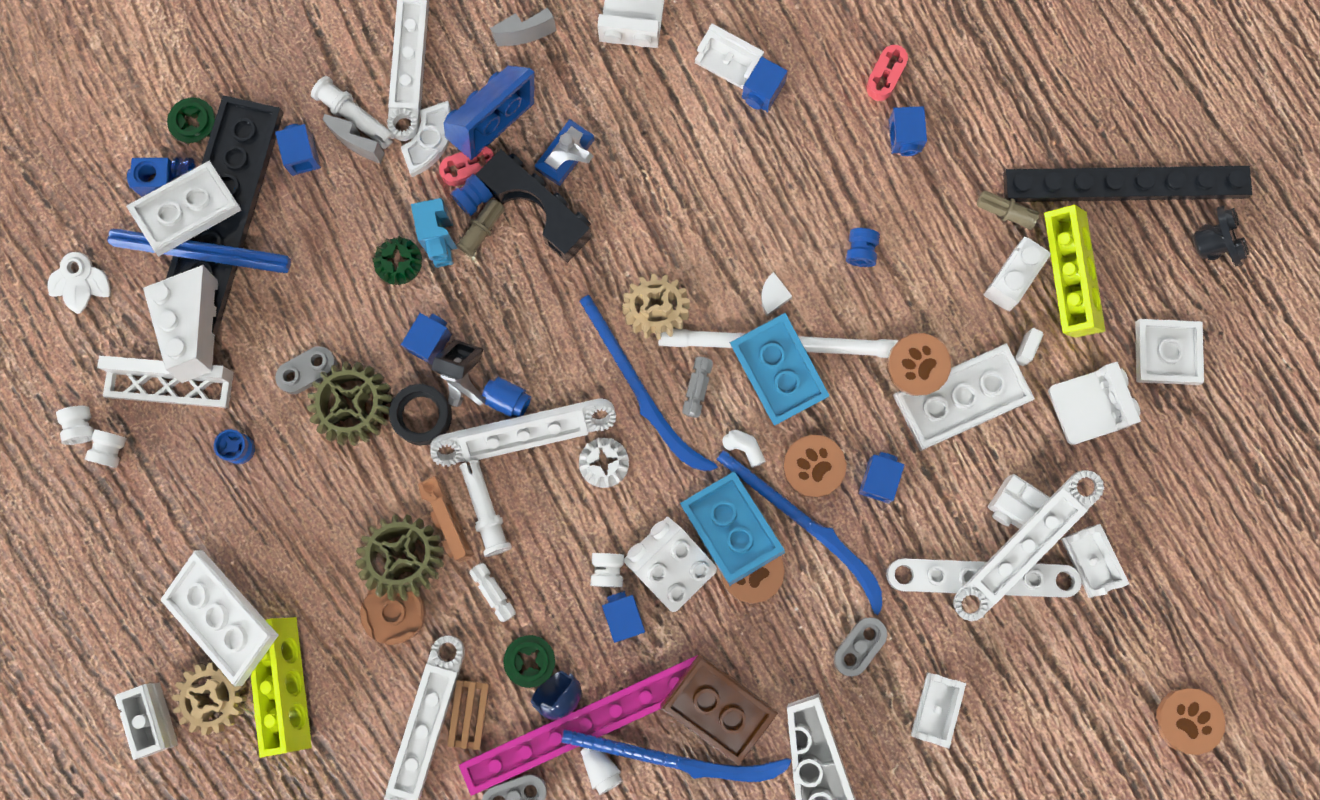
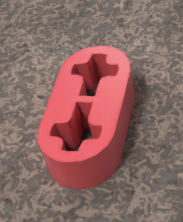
M890 45L882 51L866 86L867 93L873 100L883 101L892 94L908 61V54L903 47ZM896 56L898 60L892 70L887 68L889 60ZM882 76L886 77L885 86L881 90H877L876 86Z
M487 146L473 160H470L462 152L456 153L442 160L439 166V173L444 182L449 186L463 185L470 175H476L482 168L477 163L478 157L483 155L487 159V163L494 156V153ZM455 165L459 169L457 170L458 175L456 177H452L449 173V167Z

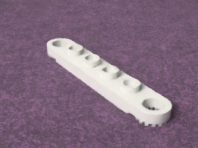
M397 0L387 126L390 132L393 133L394 138L400 141L412 139L419 130L429 0ZM407 118L411 120V126H409V129H406L407 131L403 130L402 132L396 129V123L400 119Z
M594 399L442 434L431 442V458L437 465L441 464L443 467L445 465L449 467L451 464L455 465L459 462L465 461L468 463L471 460H481L585 436L589 432L604 431L603 429L608 430L616 421L615 408L606 399ZM597 410H606L608 413L603 419H594L592 417L594 411L597 412ZM446 445L448 447L451 445V448H454V452L451 454H441L438 450L439 447H446Z
M1088 470L1074 473L956 593L953 600L956 613L968 621H976L984 617L1088 509L1100 499L1104 490V483L1101 477L1095 472ZM1088 477L1094 482V491L1089 496H1082L1078 492L1077 483L1081 478ZM969 595H975L980 602L978 610L973 613L965 612L961 606L963 598Z
M898 559L889 565L886 577L891 587L898 591L957 593L987 562ZM1035 564L1005 595L1071 597L1081 588V576L1075 568L1069 565ZM899 566H905L912 572L909 583L900 584L895 579V570ZM1060 572L1067 573L1072 579L1071 587L1066 591L1061 590L1056 584V577Z
M440 637L431 647L432 649L423 672L384 800H420L465 656V647L457 637ZM447 642L453 644L457 649V655L449 662L444 661L439 654L441 646Z

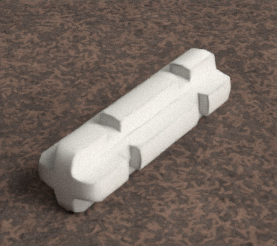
M480 563L470 570V575L476 583L480 584L478 587L491 608L496 609L495 614L501 622H506L516 612L512 605L506 602L507 597L494 577L489 576L491 572L484 563Z

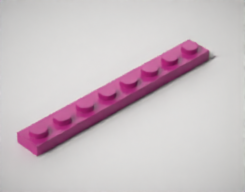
M698 655L580 708L566 717L556 719L459 764L458 766L470 795H475L579 747L561 742L564 729L600 737L661 709L660 705Z

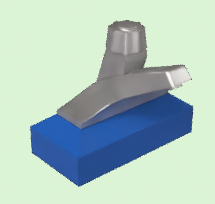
M569 119L534 165L535 170L560 186L578 161L589 163L594 157L587 151L595 140L594 135Z

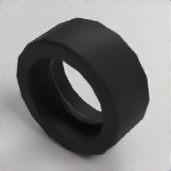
M415 384L400 390L393 398L389 409V417L395 433L408 443L422 446L431 445L434 438L447 433L452 421V411L446 397L437 389L425 384ZM417 397L430 398L439 409L437 424L431 430L424 433H416L409 430L403 422L405 406L409 401Z

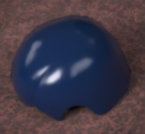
M558 671L537 688L532 696L531 704L547 719L556 720L566 717L579 704L582 697L581 683L573 674L567 675L564 671Z

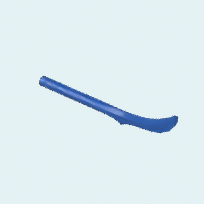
M591 296L583 297L580 303L634 392L640 406V414L654 426L670 450L682 462L697 470L712 471L717 469L718 466L690 448L671 428L648 394Z
M723 450L716 460L731 472L735 471L737 476L773 503L774 506L834 553L861 584L871 604L873 613L878 616L882 608V591L875 576L839 540L833 528L824 527L812 520L733 456H730L728 452Z
M564 729L561 738L562 743L679 769L688 773L693 779L710 777L742 782H761L779 776L789 768L791 759L785 758L775 762L749 766L717 764Z

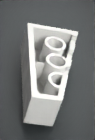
M816 694L788 703L787 714L796 800H856L820 695Z

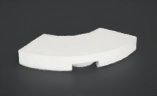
M448 101L420 110L421 123L418 133L410 142L401 146L411 177L421 174L436 163L448 146L449 140L445 138L443 123L446 116L451 112Z

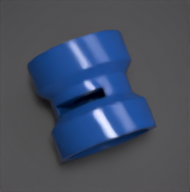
M474 174L465 180V185L462 188H456L450 193V196L457 205L470 217L477 211L478 205L482 202H488L493 197L490 190Z
M868 228L851 229L849 234L851 248L847 251L846 262L858 267L875 266L877 261L875 247L879 245L880 233Z
M228 429L216 436L214 451L223 460L237 465L244 464L253 457L255 444L249 436L239 431Z

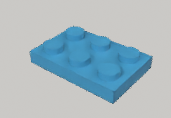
M786 313L729 342L774 426L830 396Z
M735 471L680 503L681 508L729 586L785 553L783 546Z

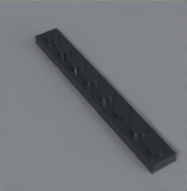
M1250 166L1006 169L1003 173L1004 198L1007 200L1013 198L1015 202L1248 199L1253 195Z

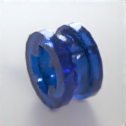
M174 157L171 163L172 180L196 168L194 159L185 158L183 161L181 157Z

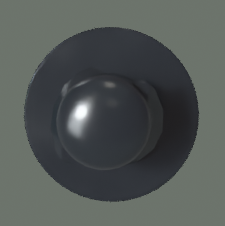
M1226 205L1217 207L1219 224L1214 226L1205 224L1194 233L1193 242L1195 250L1201 258H1208V260H1217L1223 253L1229 252L1235 266L1243 265L1244 259L1249 255V249L1245 238H1238L1236 232L1240 225L1235 208L1228 210Z

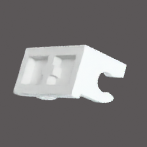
M711 24L698 46L697 51L699 53L695 58V64L743 89L745 82L761 56H764V51Z
M1101 524L1089 526L1061 539L1074 568L1081 576L1082 585L1089 598L1105 595L1112 589L1129 585Z
M927 672L910 736L949 749L966 683Z

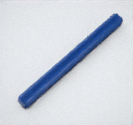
M114 228L109 231L107 241L113 247L155 253L143 233ZM187 240L164 253V255L279 273H288L291 266V259L287 255Z

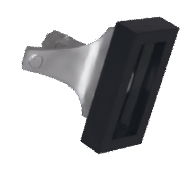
M454 339L434 357L432 370L440 374V377L448 382V404L456 407L461 406L464 399L463 395L469 397L479 406L485 403V398L474 387L468 376L469 371L481 360L483 348Z

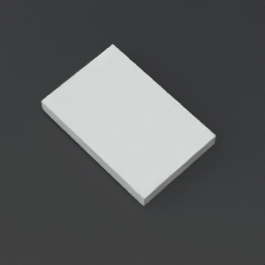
M210 161L126 206L158 257L241 211L238 203Z

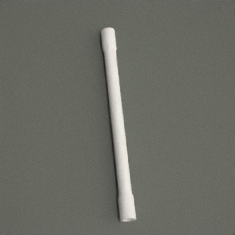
M673 328V336L671 337L666 332L662 333L659 346L732 348L729 342L746 333L690 331L688 329L680 330ZM798 336L806 352L870 355L880 358H888L891 348L899 341L891 339L861 340Z

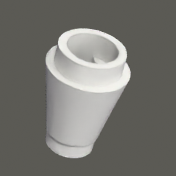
M587 748L580 751L592 789H596L599 795L608 792L622 782L619 776L621 771L605 752Z

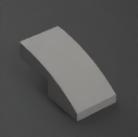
M548 8L524 22H521L515 13L490 28L497 46L520 45L538 40L557 31L554 16Z
M324 114L322 120L343 145L360 156L381 164L384 151L377 141L360 137V132L353 122Z

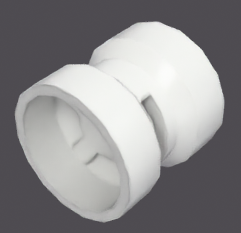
M88 406L67 407L56 412L58 423L62 425L63 429L60 433L62 444L75 445L92 441L94 429L88 423L91 418Z
M94 429L91 438L94 443L92 449L87 451L84 460L117 468L120 460L118 452L119 449L124 447L127 438Z
M592 553V564L595 568L594 574L591 576L590 586L623 587L620 567L624 565V555Z

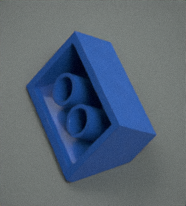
M509 65L501 72H495L480 91L472 92L463 106L458 110H452L446 116L443 122L445 138L470 160H473L485 146L494 141L534 104L535 72L531 68Z

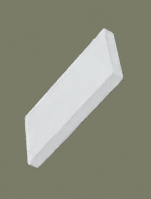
M1007 343L952 367L947 382L939 390L931 394L912 396L899 391L893 395L920 451L1035 399Z
M195 550L161 598L162 603L234 687L244 685L279 636L203 550Z

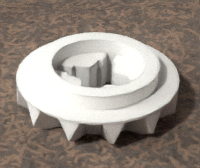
M598 437L596 440L587 443L580 453V472L584 479L593 486L600 488L612 487L621 482L627 474L629 468L628 454L623 445L612 438ZM600 450H603L607 458L618 459L608 464V475H605L601 466H590V464H594L600 459Z

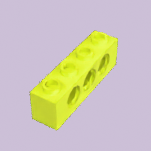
M1076 205L1045 212L1063 334L1076 338L1106 332L1087 212Z
M297 617L266 619L267 623L279 636L251 673L260 758L312 748Z

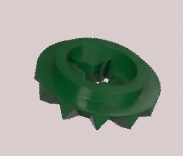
M194 97L180 100L171 108L167 118V126L175 139L187 145L195 142L201 144V140L210 137L216 113L206 101ZM185 116L196 119L200 126H189Z
M400 236L393 239L386 238L381 246L376 247L375 256L372 258L377 275L386 283L393 285H402L412 281L422 267V254L413 241ZM397 250H399L400 256L406 260L399 262L397 269H395L394 264L388 260L395 258Z
M526 635L514 640L508 646L503 661L508 678L516 685L524 688H533L545 683L551 677L556 665L552 647L546 640L535 635ZM539 650L535 661L541 670L530 667L521 673L525 661L518 653L521 652L530 656Z

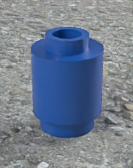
M497 377L495 381L489 380L482 393V396L486 398L485 405L511 418L523 416L531 401V396L526 394L525 389L501 377Z

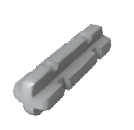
M695 358L693 366L695 373L691 374L686 393L688 401H684L682 413L686 416L693 418L700 416L702 410L700 401L704 402L709 382L707 373H711L713 361L709 358Z

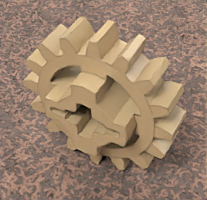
M652 274L651 281H646L643 277H640L639 286L631 283L629 285L630 293H624L625 304H622L626 324H633V332L635 334L643 330L646 339L650 337L651 333H655L657 340H661L663 332H666L671 337L673 336L674 327L680 330L683 328V320H688L690 300L687 298V290L685 288L679 289L678 280L670 284L668 283V275H664L661 280H657L656 275ZM673 300H674V301L676 302V304H677L676 310L673 309V305H672V301H673ZM637 303L640 304V313H639V314H638L637 311H636V305H637Z
M214 662L208 663L207 668L204 664L195 665V673L193 671H185L183 674L187 681L176 682L175 686L181 692L172 696V700L179 701V706L173 709V713L182 712L183 714L179 724L183 725L190 722L189 732H198L201 728L202 735H209L212 730L215 733L223 732L224 724L227 726L236 724L233 715L243 714L244 711L238 705L240 702L247 701V697L240 696L239 691L243 690L246 685L234 687ZM212 676L211 679H207L205 685L196 684L201 679ZM203 693H210V696H209V697H210V698L213 700V702H215V703H214V704H209L210 699L207 698L206 695L203 694ZM215 711L223 713L219 718L213 721L208 720L209 717L213 716Z

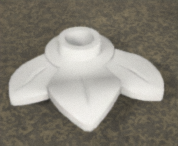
M80 252L66 254L60 262V268L53 272L48 280L49 295L52 297L63 295L66 306L77 314L84 311L91 295L109 297L111 293L110 283L105 272L93 267L89 257ZM73 262L79 265L77 273H74L71 269Z

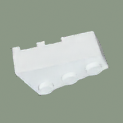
M204 265L144 287V294L165 370L181 383L212 372L214 348L212 324L213 317H216L214 295L215 290H218V280Z

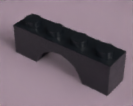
M500 149L480 169L476 176L501 204L511 200L524 199L540 206L546 214V225L542 234L545 244L568 263L592 238L589 227L591 223L580 212L574 214L567 208L568 202L559 193L551 194L545 188L547 185L536 173L530 175L524 170V163L515 154L511 153L508 155Z

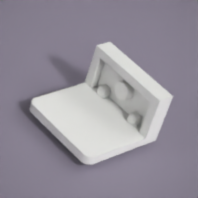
M605 0L603 15L599 14L598 17L599 42L658 48L664 0Z
M1118 362L1105 365L1095 372L1055 384L1049 388L1050 399L1065 438L1070 445H1076L1141 422L1139 417L1140 407L1137 401L1130 395L1127 387L1129 384L1127 374L1122 368L1120 369Z
M668 516L663 521L656 523L652 527L650 534L640 543L631 547L624 558V563L671 612L678 611L717 571L716 565L689 535Z

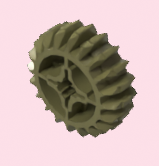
M343 362L342 371L336 365H331L332 374L330 376L325 372H320V376L324 381L321 384L316 381L312 382V386L318 389L317 393L307 394L309 399L315 401V403L307 406V410L315 413L311 416L310 422L319 424L316 431L320 434L326 433V439L331 442L337 438V443L342 446L347 443L348 439L351 445L357 446L359 436L364 442H369L370 436L368 433L370 431L377 436L380 435L381 432L376 426L379 423L384 426L388 425V421L383 418V414L389 415L390 407L385 406V404L391 403L393 400L391 395L385 394L391 387L387 383H382L384 376L380 373L374 375L375 369L373 367L367 366L364 369L363 364L360 362H356L353 368L349 362ZM348 381L365 382L360 387L357 385L351 390H345L340 386ZM333 393L336 401L329 414L328 402ZM373 393V406L368 415L365 411V404L371 398L369 394ZM343 395H345L349 399H352L354 407L358 410V413L353 409L348 408L349 406L346 403L347 400L343 397ZM350 417H355L361 422L352 427L336 426L341 420L344 422Z
M407 514L403 522H400L398 515H393L392 523L390 524L381 518L380 524L382 527L377 530L376 527L370 526L369 530L372 536H362L361 538L366 547H359L356 550L357 554L362 557L355 562L356 566L362 569L358 575L361 580H367L365 586L368 590L376 588L375 594L380 598L387 593L388 599L394 601L397 594L400 593L401 599L407 601L409 597L408 592L410 591L416 597H419L421 595L418 589L420 586L423 585L427 590L431 588V584L428 581L429 577L432 579L439 578L438 572L433 568H441L444 565L442 559L438 558L444 554L443 547L438 546L441 539L439 535H433L434 529L431 525L424 527V521L421 518H418L413 523L412 517ZM402 536L399 541L388 543L389 540ZM417 540H420L425 545L423 563L418 561L417 557L413 555ZM378 553L387 559L384 566L385 572L382 576L376 571V557ZM405 554V556L407 557V559L403 560L399 558L397 561H395L393 556L402 557ZM405 572L414 573L413 575L405 579L398 580V578Z

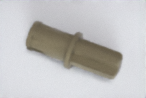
M983 191L977 200L979 208L1001 216V220L1004 222L1009 220L1029 230L1034 228L1039 218L1040 212L1015 203L1013 198L1007 200L988 191Z
M490 199L476 220L472 219L470 221L472 225L456 246L467 255L473 257L486 236H491L490 230L504 212L505 207L499 201Z

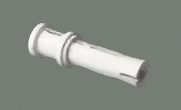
M324 76L317 81L311 91V97L314 100L322 101L330 108L333 115L343 116L348 121L353 122L359 130L372 140L377 141L382 149H386L393 142L391 139H394L393 133L354 103L353 97L349 92L341 91L328 76Z
M477 459L471 460L469 463L473 473H471L470 467L466 462L461 464L459 468L462 471L478 519L475 523L476 532L481 534L485 546L484 556L491 557L510 550L512 546L505 539L501 526L503 524L502 517L495 514L479 465L480 462Z

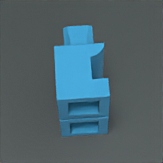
M438 198L411 204L417 239L428 254V258L433 260L436 268L453 265L451 250L458 248L445 227L453 226V221L443 199Z

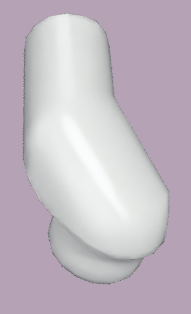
M731 430L723 437L722 443L727 450L738 449L745 452L751 468L766 462L753 436L739 430Z

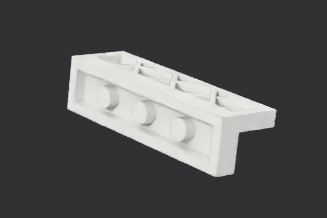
M99 356L97 368L107 372L103 397L229 408L234 372L224 366L212 365V372L189 380L194 390L185 397H179L172 388L180 381L165 370L163 361ZM117 375H127L133 382L123 392L114 391ZM135 376H141V378L137 380ZM152 377L158 378L164 387L155 394H148L142 385ZM195 381H201L202 383L198 386ZM212 383H223L220 400L209 399L203 390ZM137 389L140 391V393H133ZM169 392L171 396H165L164 394ZM199 394L202 397V399L194 397Z

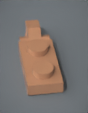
M433 476L419 483L418 487L421 498L430 502L433 511L430 512L432 521L438 529H442L446 540H443V546L450 558L454 557L455 561L462 562L472 558L474 553L452 502L447 498L439 478Z

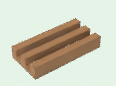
M456 680L447 747L481 750L490 683ZM464 687L468 688L462 738L457 740ZM476 689H481L475 739L473 742L469 741L475 691Z

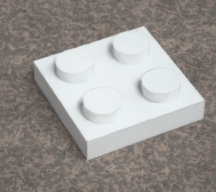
M1139 319L1135 322L1136 382L1201 385L1204 383L1203 322Z

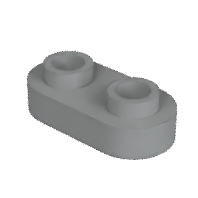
M321 346L313 347L282 364L276 372V383L286 393L299 394L312 387V382L324 380L321 378L320 372H325L330 376L332 374L331 365L337 366V359L327 348ZM317 357H322V364L314 366V360ZM290 372H295L294 380L287 382V375Z
M872 617L859 620L835 651L833 660L836 669L846 676L860 675L886 642L887 630L885 625L880 620ZM868 627L874 631V637L871 640L865 639L863 635L864 630ZM848 653L853 654L855 657V663L851 666H847L844 662V657Z
M527 774L492 786L485 792L482 800H494L498 795L503 796L505 800H545L547 785L540 776ZM526 786H535L537 789L536 796H528L525 792Z

